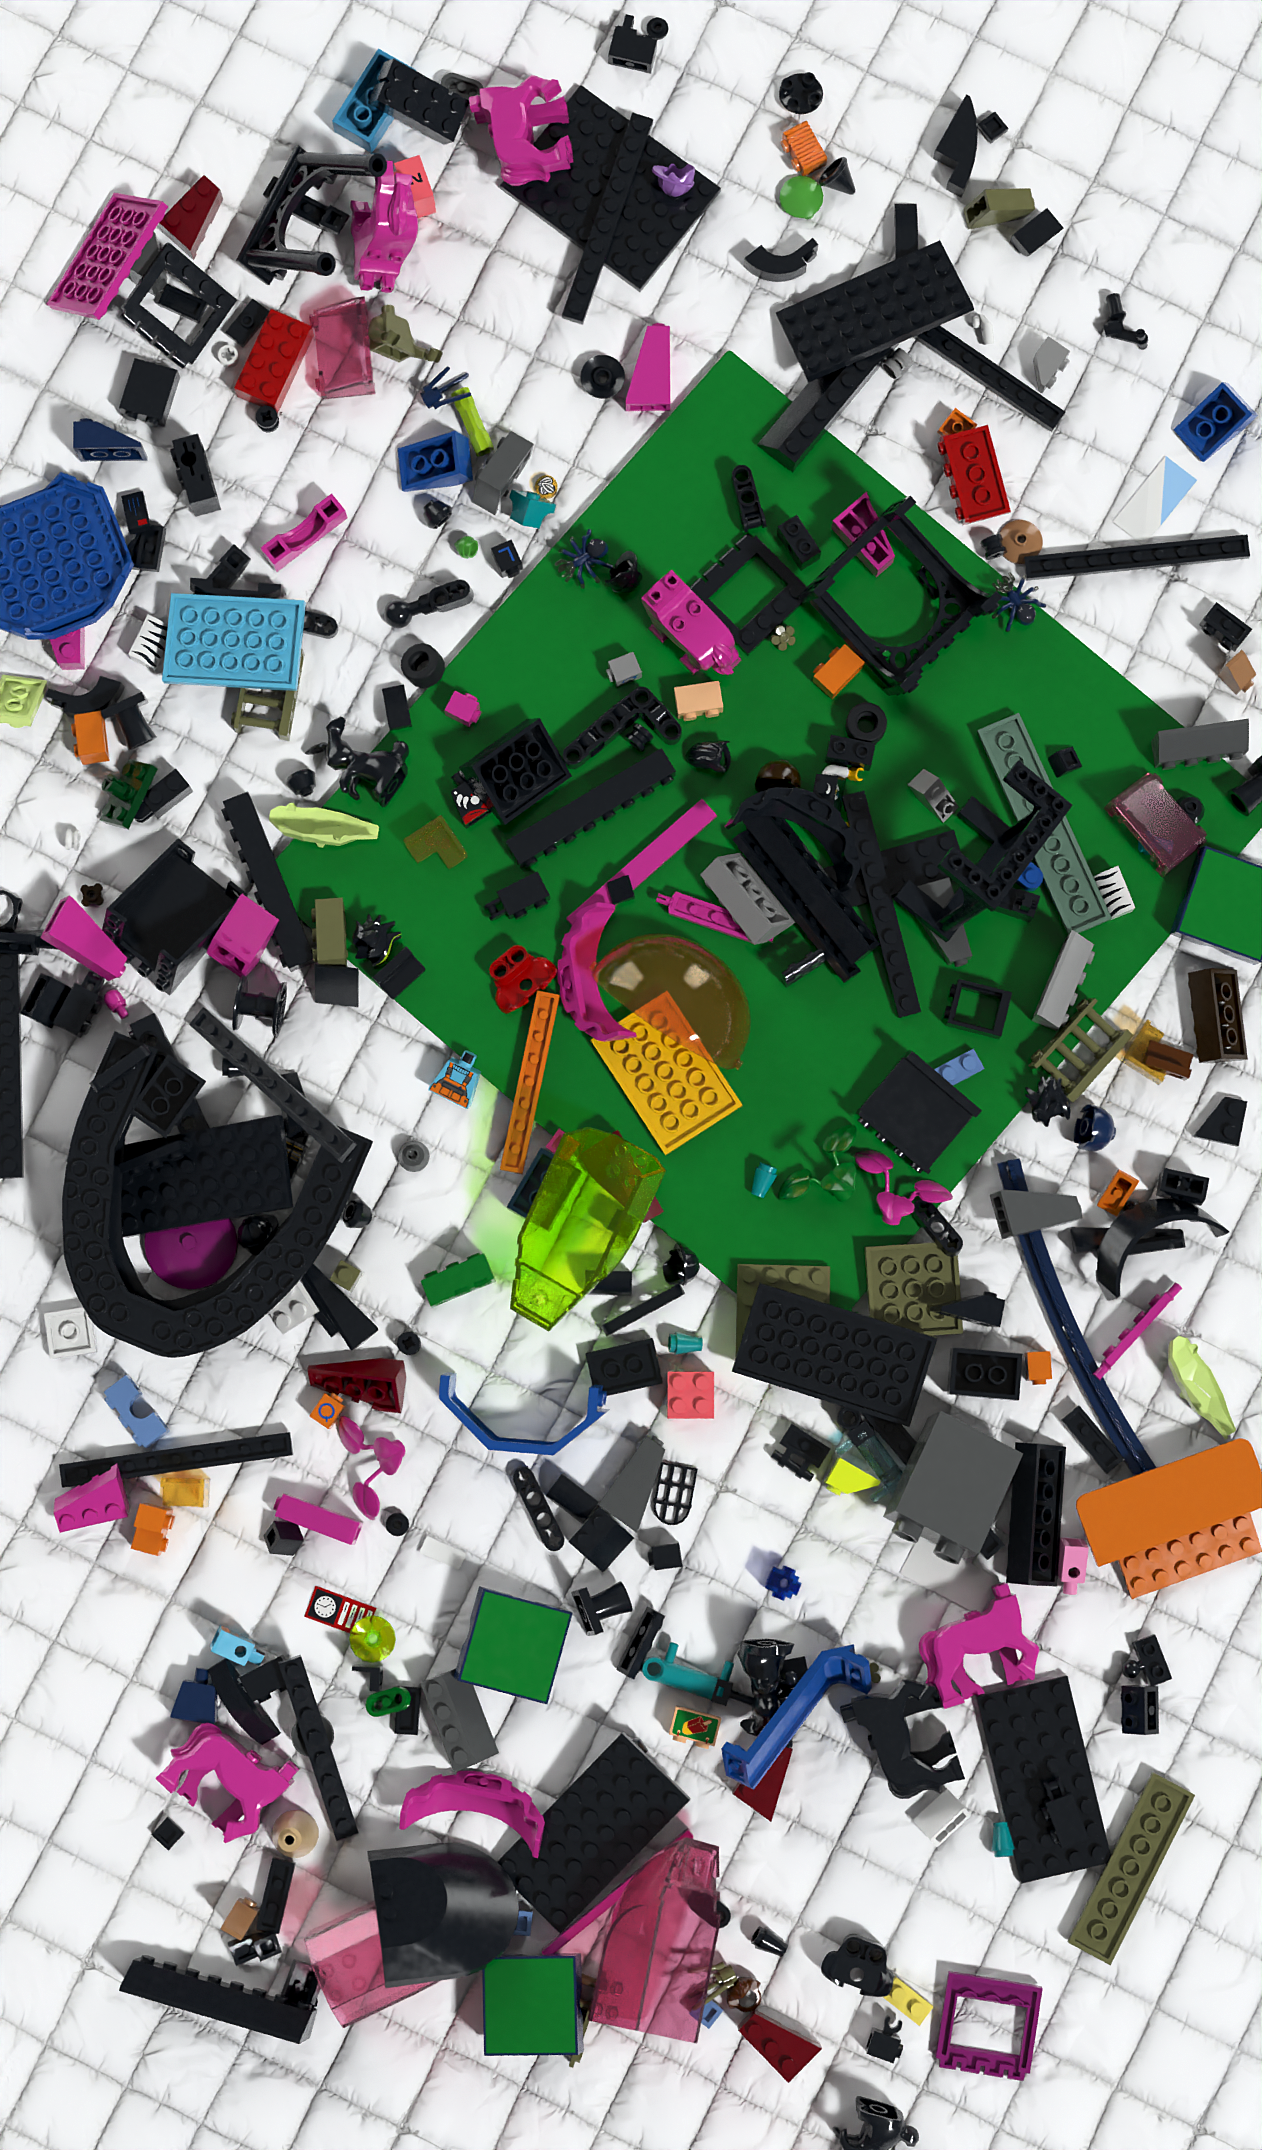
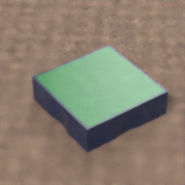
M1207 846L1198 849L1188 878L1187 891L1179 905L1170 935L1198 945L1213 947L1225 955L1253 965L1262 963V866Z
M479 1586L470 1617L469 1633L462 1646L454 1678L460 1682L548 1704L573 1613L566 1609L540 1602H532Z
M548 1953L541 1956L502 1954L499 1958L496 1957L487 1964V1967L482 1970L484 2056L579 2055L584 2052L583 2016L580 2007L582 1990L581 1953Z

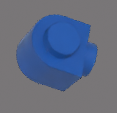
M1030 862L1015 883L1025 891H1034L1042 883L1043 873L1036 865Z

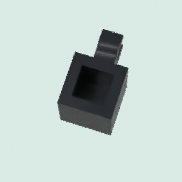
M887 2015L884 2019L883 2030L872 2027L865 2051L866 2054L894 2064L895 2058L899 2059L903 2050V2045L900 2044V2037L894 2035V2033L901 2030L902 2021L898 2020L895 2027H890V2016Z

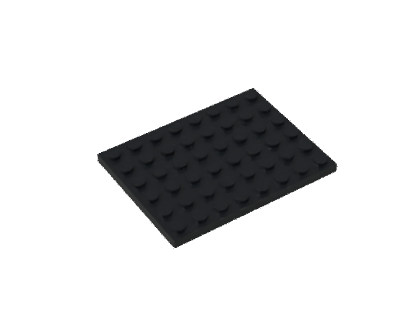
M580 85L566 103L569 123H550L533 145L540 151L554 146L560 138L568 135L572 144L574 161L570 163L571 169L550 172L548 182L534 180L520 186H512L503 181L500 184V189L584 251L630 120ZM650 135L604 263L606 268L639 292L643 290L721 192V188L695 169L694 186L688 192L677 197L666 194L659 185L658 176L652 172L653 166L659 165L669 168L670 164H674L678 169H682L688 163Z

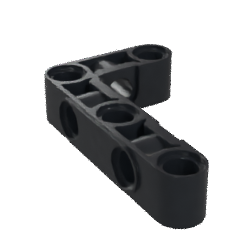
M638 687L616 703L571 742L563 751V761L569 769L581 767L640 717L668 745H675L680 741L682 735L681 726L665 705L648 688ZM645 695L648 701L641 704L636 701V697ZM604 724H611L614 729L606 733L602 731L601 727ZM673 728L678 734L675 737H668L665 731ZM577 753L579 759L571 762L567 759L568 754Z

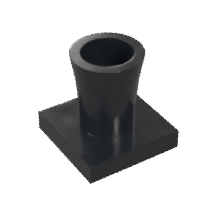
M143 692L101 710V714L107 722L115 718L117 719L128 751L157 738L139 707L149 703Z
M1262 755L1247 769L1252 778L1228 791L1230 801L1244 816H1249L1262 802Z
M621 1581L593 1596H590L587 1587L571 1592L587 1636L604 1632L600 1623L601 1620L618 1614L632 1612L629 1595Z

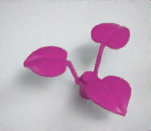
M861 1151L853 1155L855 1162L863 1170L875 1174L884 1173L885 1192L879 1193L876 1200L883 1213L882 1220L889 1225H898L902 1216L913 1213L915 1206L912 1201L916 1196L929 1203H941L953 1199L952 1194L945 1187L930 1180L916 1182L914 1185L916 1191L911 1194L909 1199L894 1195L889 1192L888 1170L892 1169L894 1165L890 1158L876 1151Z
M340 1416L339 1434L343 1446L352 1454L359 1453L360 1448L362 1450L374 1449L377 1461H379L380 1468L364 1481V1485L361 1482H356L353 1486V1499L357 1508L368 1519L375 1520L379 1513L380 1502L376 1492L369 1487V1483L382 1471L387 1475L395 1474L402 1458L405 1456V1447L400 1440L391 1442L384 1437L377 1438L374 1441V1445L363 1444L364 1434L360 1427L348 1417Z

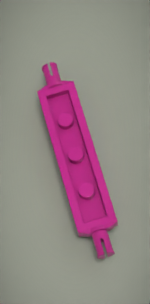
M675 892L672 898L660 893L658 894L656 903L669 906V915L750 942L740 925L733 921L732 915L727 909L679 892Z
M1175 1282L1161 1296L1156 1294L1148 1303L1151 1307L1145 1313L1141 1311L1133 1319L1135 1322L1134 1326L1130 1330L1125 1328L1118 1336L1120 1341L1114 1347L1111 1344L1102 1355L1105 1358L1101 1361L1100 1367L1093 1373L1098 1380H1101L1111 1370L1115 1362L1169 1302L1174 1300V1297L1183 1289L1178 1283Z

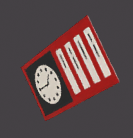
M315 1586L304 1617L357 1635L358 1633L352 1631L355 1624L362 1618H367L372 1622L377 1608Z

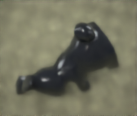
M343 717L332 720L326 726L328 744L323 742L314 745L305 754L313 755L325 751L328 766L334 770H345L339 781L343 793H348L349 791V795L353 799L359 800L360 795L356 788L360 781L364 779L376 786L372 794L381 807H386L408 774L405 760L409 754V746L404 741H396L392 751H376L372 753L354 751L347 742L341 740L346 720Z
M768 1638L744 1640L740 1643L737 1655L743 1671L750 1677L751 1690L755 1698L752 1703V1712L755 1719H744L740 1722V1726L750 1735L758 1736L781 1706L779 1694L783 1690L794 1688L798 1683L796 1673L793 1671L786 1672L787 1680L783 1679L780 1675L785 1657L791 1654L794 1643ZM792 1739L786 1745L787 1748H791L793 1746Z
M862 2096L855 2098L858 2119L864 2121L860 2133L851 2135L847 2134V2128L842 2131L836 2126L832 2128L835 2136L840 2139L839 2142L844 2150H889L900 2141L905 2142L907 2146L915 2147L919 2141L917 2129L906 2125L903 2113L899 2109Z

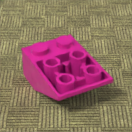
M241 894L213 937L206 954L240 978L242 975L247 976L257 966L279 919L244 894Z

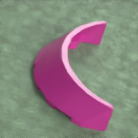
M597 902L578 911L575 915L577 918L569 933H566L563 937L561 945H564L562 959L558 960L557 971L561 1000L566 1012L570 1013L574 1019L575 1026L580 1031H584L595 1038V1040L607 1042L637 1037L636 1032L622 1027L613 1019L599 993L596 978L597 949L603 929L615 911V905Z
M457 1771V1774L435 1775L431 1777L430 1781L416 1789L413 1787L406 1793L400 1812L399 1829L405 1830L414 1822L432 1814L457 1810L473 1811L497 1818L512 1827L525 1840L533 1857L538 1858L545 1824L544 1818L533 1804L532 1798L525 1791L522 1793L512 1786V1782L494 1774H484L480 1771Z

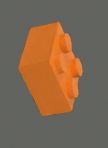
M955 408L937 433L941 436L951 435L973 429L977 424Z

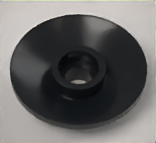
M597 355L590 358L583 365L580 374L581 384L584 390L592 397L607 399L615 396L622 389L625 382V372L621 363L615 358L608 355ZM606 377L607 381L601 383L599 381V378Z

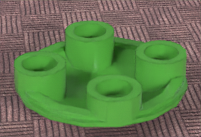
M808 176L792 177L784 183L780 190L781 209L793 217L811 219L822 206L824 195L821 186L816 180Z

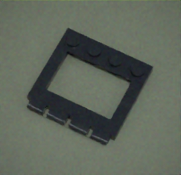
M168 242L121 306V309L124 311L120 318L132 328L137 323H140L136 331L149 342L154 337H157L153 345L166 356L174 351L170 359L183 369L187 364L194 363L237 299ZM165 268L214 308V311L190 345L140 305Z
M746 533L735 544L740 550L739 552L731 547L719 559L723 567L718 563H714L703 574L707 582L705 583L699 578L689 588L727 626L734 637L735 644L748 656L777 626L781 625L803 604L797 596L807 586L757 536L752 539ZM756 554L787 586L740 630L709 598Z

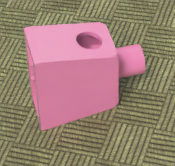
M1060 1537L1058 1577L1060 1581L1064 1582V1594L1076 1595L1078 1583H1085L1089 1547L1083 1539Z

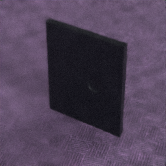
M315 964V1003L358 1007L359 968Z

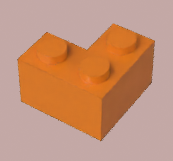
M140 1503L134 1522L136 1531L131 1549L156 1556L166 1552L169 1539L166 1538L167 1531L172 1529L175 1521V1516L172 1515L173 1510L149 1503Z

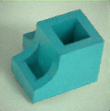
M511 489L509 496L512 501L510 519L523 526L540 529L543 518L550 513H554L556 504L540 497L537 493Z

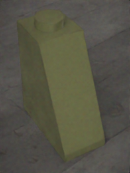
M1030 188L985 189L963 208L968 229H975L1024 219L1035 210V202Z

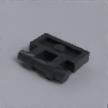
M821 949L809 952L800 962L792 963L788 966V969L782 972L783 977L781 981L786 988L825 963V954Z
M791 1424L779 1443L787 1449L784 1454L775 1449L771 1458L776 1460L777 1464L782 1468L785 1466L796 1473L795 1476L799 1479L804 1478L810 1482L815 1474L808 1471V1467L812 1464L819 1469L831 1448ZM792 1453L804 1459L801 1465L790 1459Z

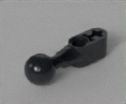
M455 580L433 588L430 593L419 596L417 601L407 603L404 600L396 599L389 602L384 609V618L391 627L403 628L411 622L412 616L421 613L428 615L437 611L447 612L471 603L474 598V592L465 580ZM464 589V591H463V594H464V595L460 596V594H461L460 590ZM439 596H446L443 603H436V599Z

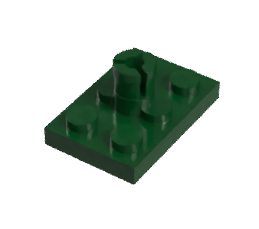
M128 760L122 769L120 779L112 774L107 775V779L103 780L102 790L112 795L102 810L100 821L129 830L158 768L151 764Z

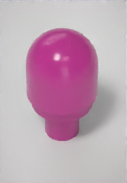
M108 990L104 995V1002L110 1011L118 1013L121 1019H125L129 1015L125 1009L127 1005L125 1003L126 1000L118 990Z

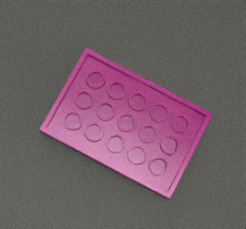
M113 193L46 304L54 310L100 320L106 314L111 300L118 294L122 282L129 276L133 264L141 256L145 244L152 238L156 226L163 220L168 206L159 200Z

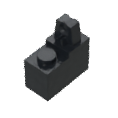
M626 14L623 26H615L608 54V64L651 74L657 52V40L649 35L638 36L637 29H633L634 16Z
M1012 887L994 911L1030 923L1035 915L1040 896Z

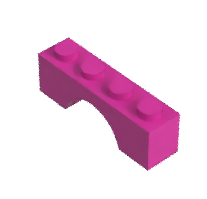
M331 493L315 505L309 516L297 527L287 533L276 535L261 547L263 556L275 571L278 572L348 518L346 510Z

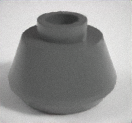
M409 1141L399 1150V1163L409 1172L421 1171L429 1162V1151L419 1141Z

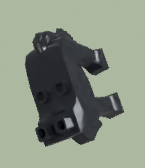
M907 1678L902 1679L890 1695L881 1693L861 1695L851 1698V1703L840 1706L844 1723L857 1720L858 1725L864 1726L870 1731L871 1734L868 1735V1741L871 1751L877 1752L882 1770L888 1780L889 1790L899 1799H909L924 1790H934L941 1793L942 1785L965 1779L958 1755L951 1758L941 1768L932 1767L943 1758L957 1753L950 1730L943 1733L938 1743L932 1748L924 1751H910L911 1738L905 1717L942 1707L935 1684L917 1682Z

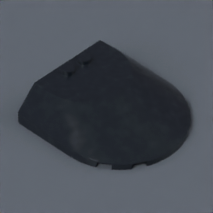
M435 1843L367 1851L381 1945L385 1988L468 1976L485 1969L489 1962L496 1957L499 1958L507 1949L518 1924V1897L511 1878L504 1868L492 1857L476 1848L457 1843Z

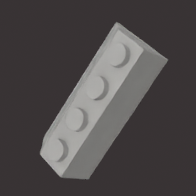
M742 853L717 857L700 874L705 880L706 886L716 894L719 903L729 911L733 921L740 925L747 939L754 945L769 941L795 923Z
M1073 930L1070 931L1064 940L1031 1020L1055 1031L1060 1026L1065 1027L1069 1018V1014H1066L1068 1006H1073L1078 996L1075 993V989L1078 984L1082 985L1087 974L1083 972L1086 963L1090 965L1095 955V952L1092 951L1094 944Z

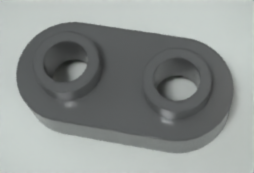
M448 73L441 80V85L446 88L450 85L456 86L455 89L448 88V93L455 92L469 100V97H472L469 95L470 92H476L475 96L480 95L479 89L483 88L479 81L456 73Z

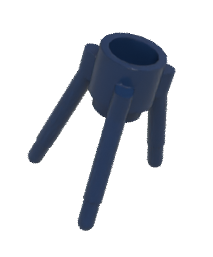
M447 366L428 385L423 387L424 391L420 393L428 409L432 407L437 409L442 405L470 397L471 393L468 392L440 401L443 398V392L469 377V374L465 373L440 389L437 386L432 388L445 376L450 367Z

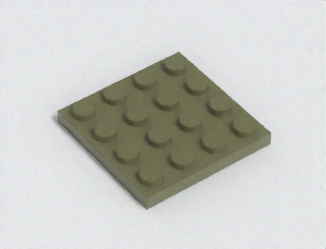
M949 1241L947 1247L955 1248L957 1243ZM935 1242L864 1247L870 1317L931 1336L963 1334L962 1320L929 1311L931 1306L961 1299L958 1255L954 1257L945 1255Z
M737 1264L735 1357L759 1282L829 1304L830 1266Z

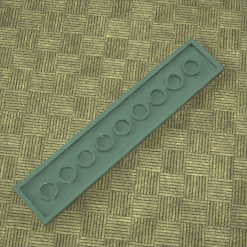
M1019 713L977 730L978 737L1017 822L1033 811L1034 806L1003 781V778L1018 760L1052 787ZM1064 816L1033 859L1036 866L1043 873V881L1067 934L1071 930L1079 934L1112 918L1066 816Z

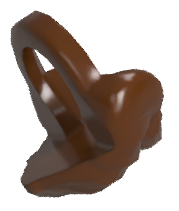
M751 1977L737 1978V1982L733 1983L734 1986L727 1990V2004L730 2009L737 2008L742 2012H751L761 2002V1993L759 1991L761 1983ZM749 1990L753 1991L756 1994L755 2003L750 2007L741 2006L738 1999L744 1998Z

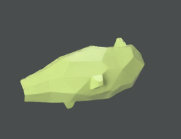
M289 803L287 806H278L270 810L269 821L285 836L314 842L321 848L325 844L341 846L355 840L377 839L378 825L359 820L344 813L318 807L300 808L296 807L294 803Z
M1177 1336L1169 1342L1168 1365L1181 1390L1179 1395L1182 1399L1187 1400L1195 1413L1210 1421L1218 1432L1227 1439L1228 1435L1236 1431V1428L1228 1411L1224 1395L1211 1369L1197 1353V1344H1191L1188 1338Z

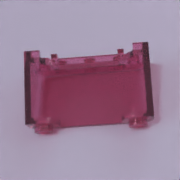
M365 296L313 309V314H309L310 325L312 328H315L319 378L315 379L316 391L321 392L322 399L376 394L375 383L373 382L370 339L368 336L369 318Z
M1148 772L1109 801L1104 809L1111 817L1114 815L1120 816L1118 819L1120 824L1123 822L1152 856L1150 858L1152 862L1157 860L1156 863L1159 867L1156 868V871L1163 878L1206 843L1205 837L1207 833L1200 825L1196 826L1167 792L1162 786L1163 781L1156 773L1152 775Z

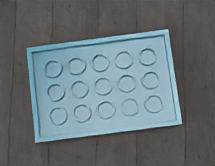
M171 593L162 682L165 684L297 691L306 602L304 600Z

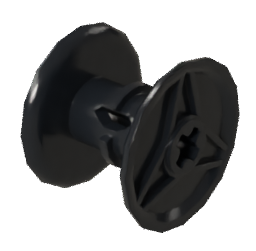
M242 975L234 1001L233 1031L240 1028L244 1015L255 1017V1020H260L261 1018L271 1019L272 1034L277 1038L284 1018L287 982H282L276 997L265 996L264 992L259 994L248 993V980L245 975Z

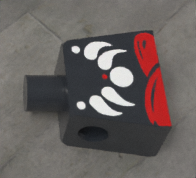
M458 771L451 777L457 788L451 791V796L466 829L492 813L469 786L462 771Z

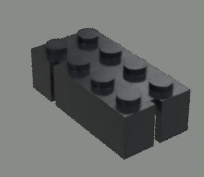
M396 59L384 62L377 79L380 83L375 84L368 104L443 145L454 142L468 108L469 100L455 92L448 93V88Z

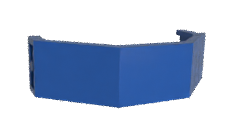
M447 1372L440 1375L439 1399L488 1450L555 1455L610 1410L602 1409L603 1405H606L607 1391H603V1385H594L589 1387L586 1419L559 1441L551 1442L499 1437L457 1397L455 1392L457 1373Z

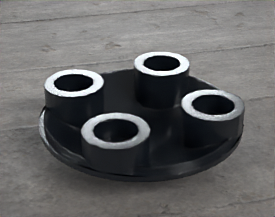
M797 73L782 80L779 98L782 105L788 111L795 114H808L816 110L821 104L823 89L813 73Z

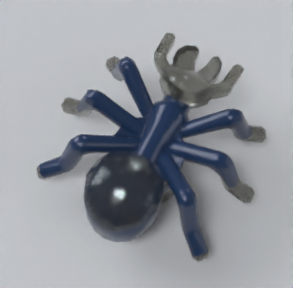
M588 529L587 534L582 537L581 549L577 546L575 538L573 536L570 537V543L578 555L565 549L559 550V553L574 558L573 561L560 559L555 563L556 566L561 564L558 569L559 573L565 571L561 576L563 578L567 577L565 582H568L573 577L575 569L579 567L577 578L580 581L581 589L585 588L582 578L583 565H585L588 573L597 583L600 582V579L592 571V567L601 565L614 569L613 565L600 560L608 552V545L605 541L598 538L592 539L586 545L587 539L591 536V529Z
M1011 572L1008 573L1011 581L1009 577L1002 576L1003 583L999 579H997L998 586L992 583L996 591L1007 594L1008 597L1002 596L1001 600L1010 601L992 615V618L995 619L1008 608L1010 617L1006 626V632L1010 631L1014 617H1017L1018 622L1024 626L1033 623L1036 612L1030 603L1036 604L1038 607H1046L1045 603H1041L1037 599H1026L1028 594L1039 589L1038 586L1030 587L1023 594L1019 595L1026 579L1025 575L1021 577L1018 588L1014 591L1013 583L1015 578Z

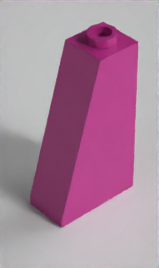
M662 323L647 326L626 397V411H670V326H665Z
M67 896L61 899L40 938L106 980L110 981L120 978L126 969L124 964L127 957L73 897Z
M283 1494L282 1498L277 1497L273 1508L276 1511V1517L349 1545L356 1544L363 1522L288 1494Z

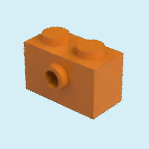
M846 644L841 648L837 646L828 656L831 659L825 665L820 663L813 671L815 674L813 682L831 699L864 667L865 662Z
M101 711L74 715L75 723L71 724L73 737L77 738V744H74L76 758L79 757L83 765L110 761L106 724Z

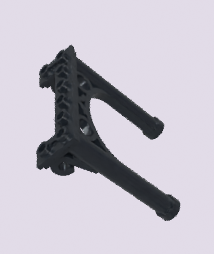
M296 145L236 261L266 285H270L273 278L283 281L287 270L314 272L320 276L331 275L336 267V261L332 254L286 248L285 232L290 217L302 197L311 187L319 190L323 182L332 185L338 175L381 177L387 169L385 157L379 153L354 155L306 152L302 147Z

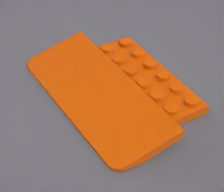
M1243 1438L1229 1441L1085 1493L1076 1501V1509L1096 1565L1100 1567L1118 1560L1131 1599L1262 1552L1250 1512L1262 1508V1471L1251 1443Z

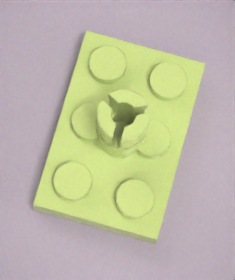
M2 675L0 679V723H7L14 728L31 727L47 690V680Z

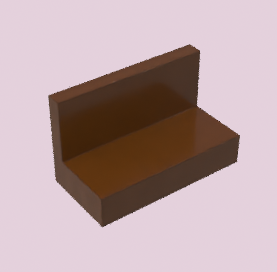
M1150 1040L1142 1067L1185 1081L1190 1077L1192 1070L1189 1068L1194 1054Z

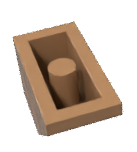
M1241 650L1223 667L1218 677L1237 695L1241 690L1245 693L1254 685L1252 680L1257 674L1245 652Z
M248 1897L244 1899L239 1898L220 1929L241 1941L260 1911V1908L256 1907L257 1903Z

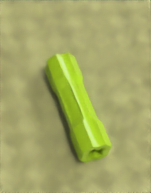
M463 387L454 391L451 396L454 397L468 393L470 390L468 387ZM472 395L455 401V407L462 418L476 456L479 457L491 453L494 450V446L488 432L485 430Z

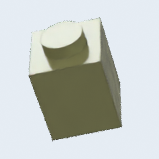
M341 1260L329 1280L352 1293L363 1272Z

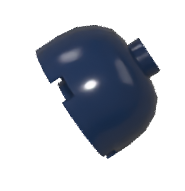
M1089 1104L1082 1108L1080 1112L1084 1114L1081 1119L1077 1118L1075 1122L1074 1143L1079 1144L1077 1146L1078 1149L1098 1151L1106 1147L1115 1138L1116 1128L1114 1127L1112 1116L1105 1109Z

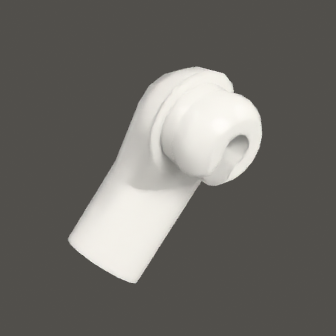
M984 315L974 316L972 318V327L982 330L983 345L994 344L993 325Z

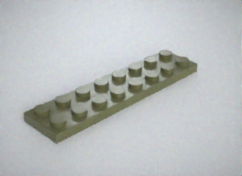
M1154 1772L1151 1773L1111 1853V1857L1105 1865L1067 1941L1069 1944L1111 1966L1195 1794Z

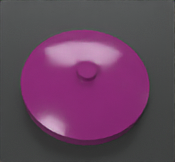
M231 1219L145 1235V1253L152 1270L166 1283L181 1289H202L218 1282L230 1270L237 1254V1232Z

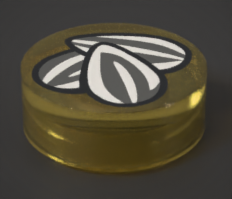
M544 475L537 479L535 491L540 497L550 499L556 495L558 490L557 482L552 476Z

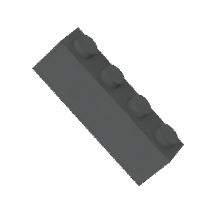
M1249 718L1158 731L1151 741L1155 768L1162 767V770L1176 768V765L1179 764L1190 767L1198 765L1200 761H1207L1208 764L1220 762L1221 758L1229 757V760L1242 759L1243 755L1249 751Z
M456 1668L420 1683L453 1772L475 1765L499 1753L474 1685L457 1681L454 1678Z

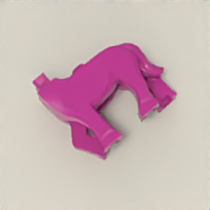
M531 75L515 88L503 86L479 89L480 95L469 97L470 109L472 113L474 112L476 123L488 122L489 134L494 141V147L501 165V178L504 182L512 186H520L534 180L548 182L550 172L571 169L570 163L574 161L572 144L568 135L560 138L554 146L540 151L533 146V127L555 122L569 123L568 108L564 96L549 102L562 92L558 80H547ZM537 96L543 98L546 102L544 104L530 105Z
M387 161V169L384 175L374 177L375 193L372 209L370 210L368 202L351 200L352 222L350 231L354 240V280H359L361 290H372L374 282H380V291L391 293L394 289L395 280L400 273V268L416 241L418 217L411 191L412 175L401 173L394 175L393 161Z
M670 570L641 598L653 623L648 629L662 643L669 638L686 652L679 661L693 675L700 669L707 671L710 667L722 675L734 673L732 669L741 661V658L735 648V640L732 633L677 574Z
M1002 1582L991 1586L994 1599L989 1601L988 1607L982 1613L977 1610L965 1613V1618L948 1623L936 1631L927 1632L921 1637L919 1653L928 1670L925 1683L935 1684L942 1709L965 1703L964 1700L970 1698V1696L985 1693L981 1686L971 1681L966 1674L963 1666L965 1654H984L998 1650L1007 1685L1014 1684V1682L1019 1680H1034L1039 1647L1022 1634V1618L1016 1594L1010 1592L1008 1583ZM1016 1649L1022 1654L1020 1660L1017 1657ZM951 1680L958 1686L961 1695L953 1689Z
M203 1723L194 1729L183 1746L170 1750L173 1757L172 1761L155 1779L172 1794L178 1787L181 1773L189 1769L184 1783L176 1792L180 1796H185L189 1800L188 1803L193 1807L198 1799V1787L202 1778L207 1773L215 1770L218 1779L225 1789L236 1798L211 1823L215 1828L218 1827L223 1831V1842L227 1843L238 1837L255 1833L259 1829L261 1809L275 1801L294 1783L295 1780L292 1777L300 1768L290 1759L282 1768L279 1766H266L260 1762L261 1756L253 1749L248 1751L236 1739L227 1733H222L216 1725Z

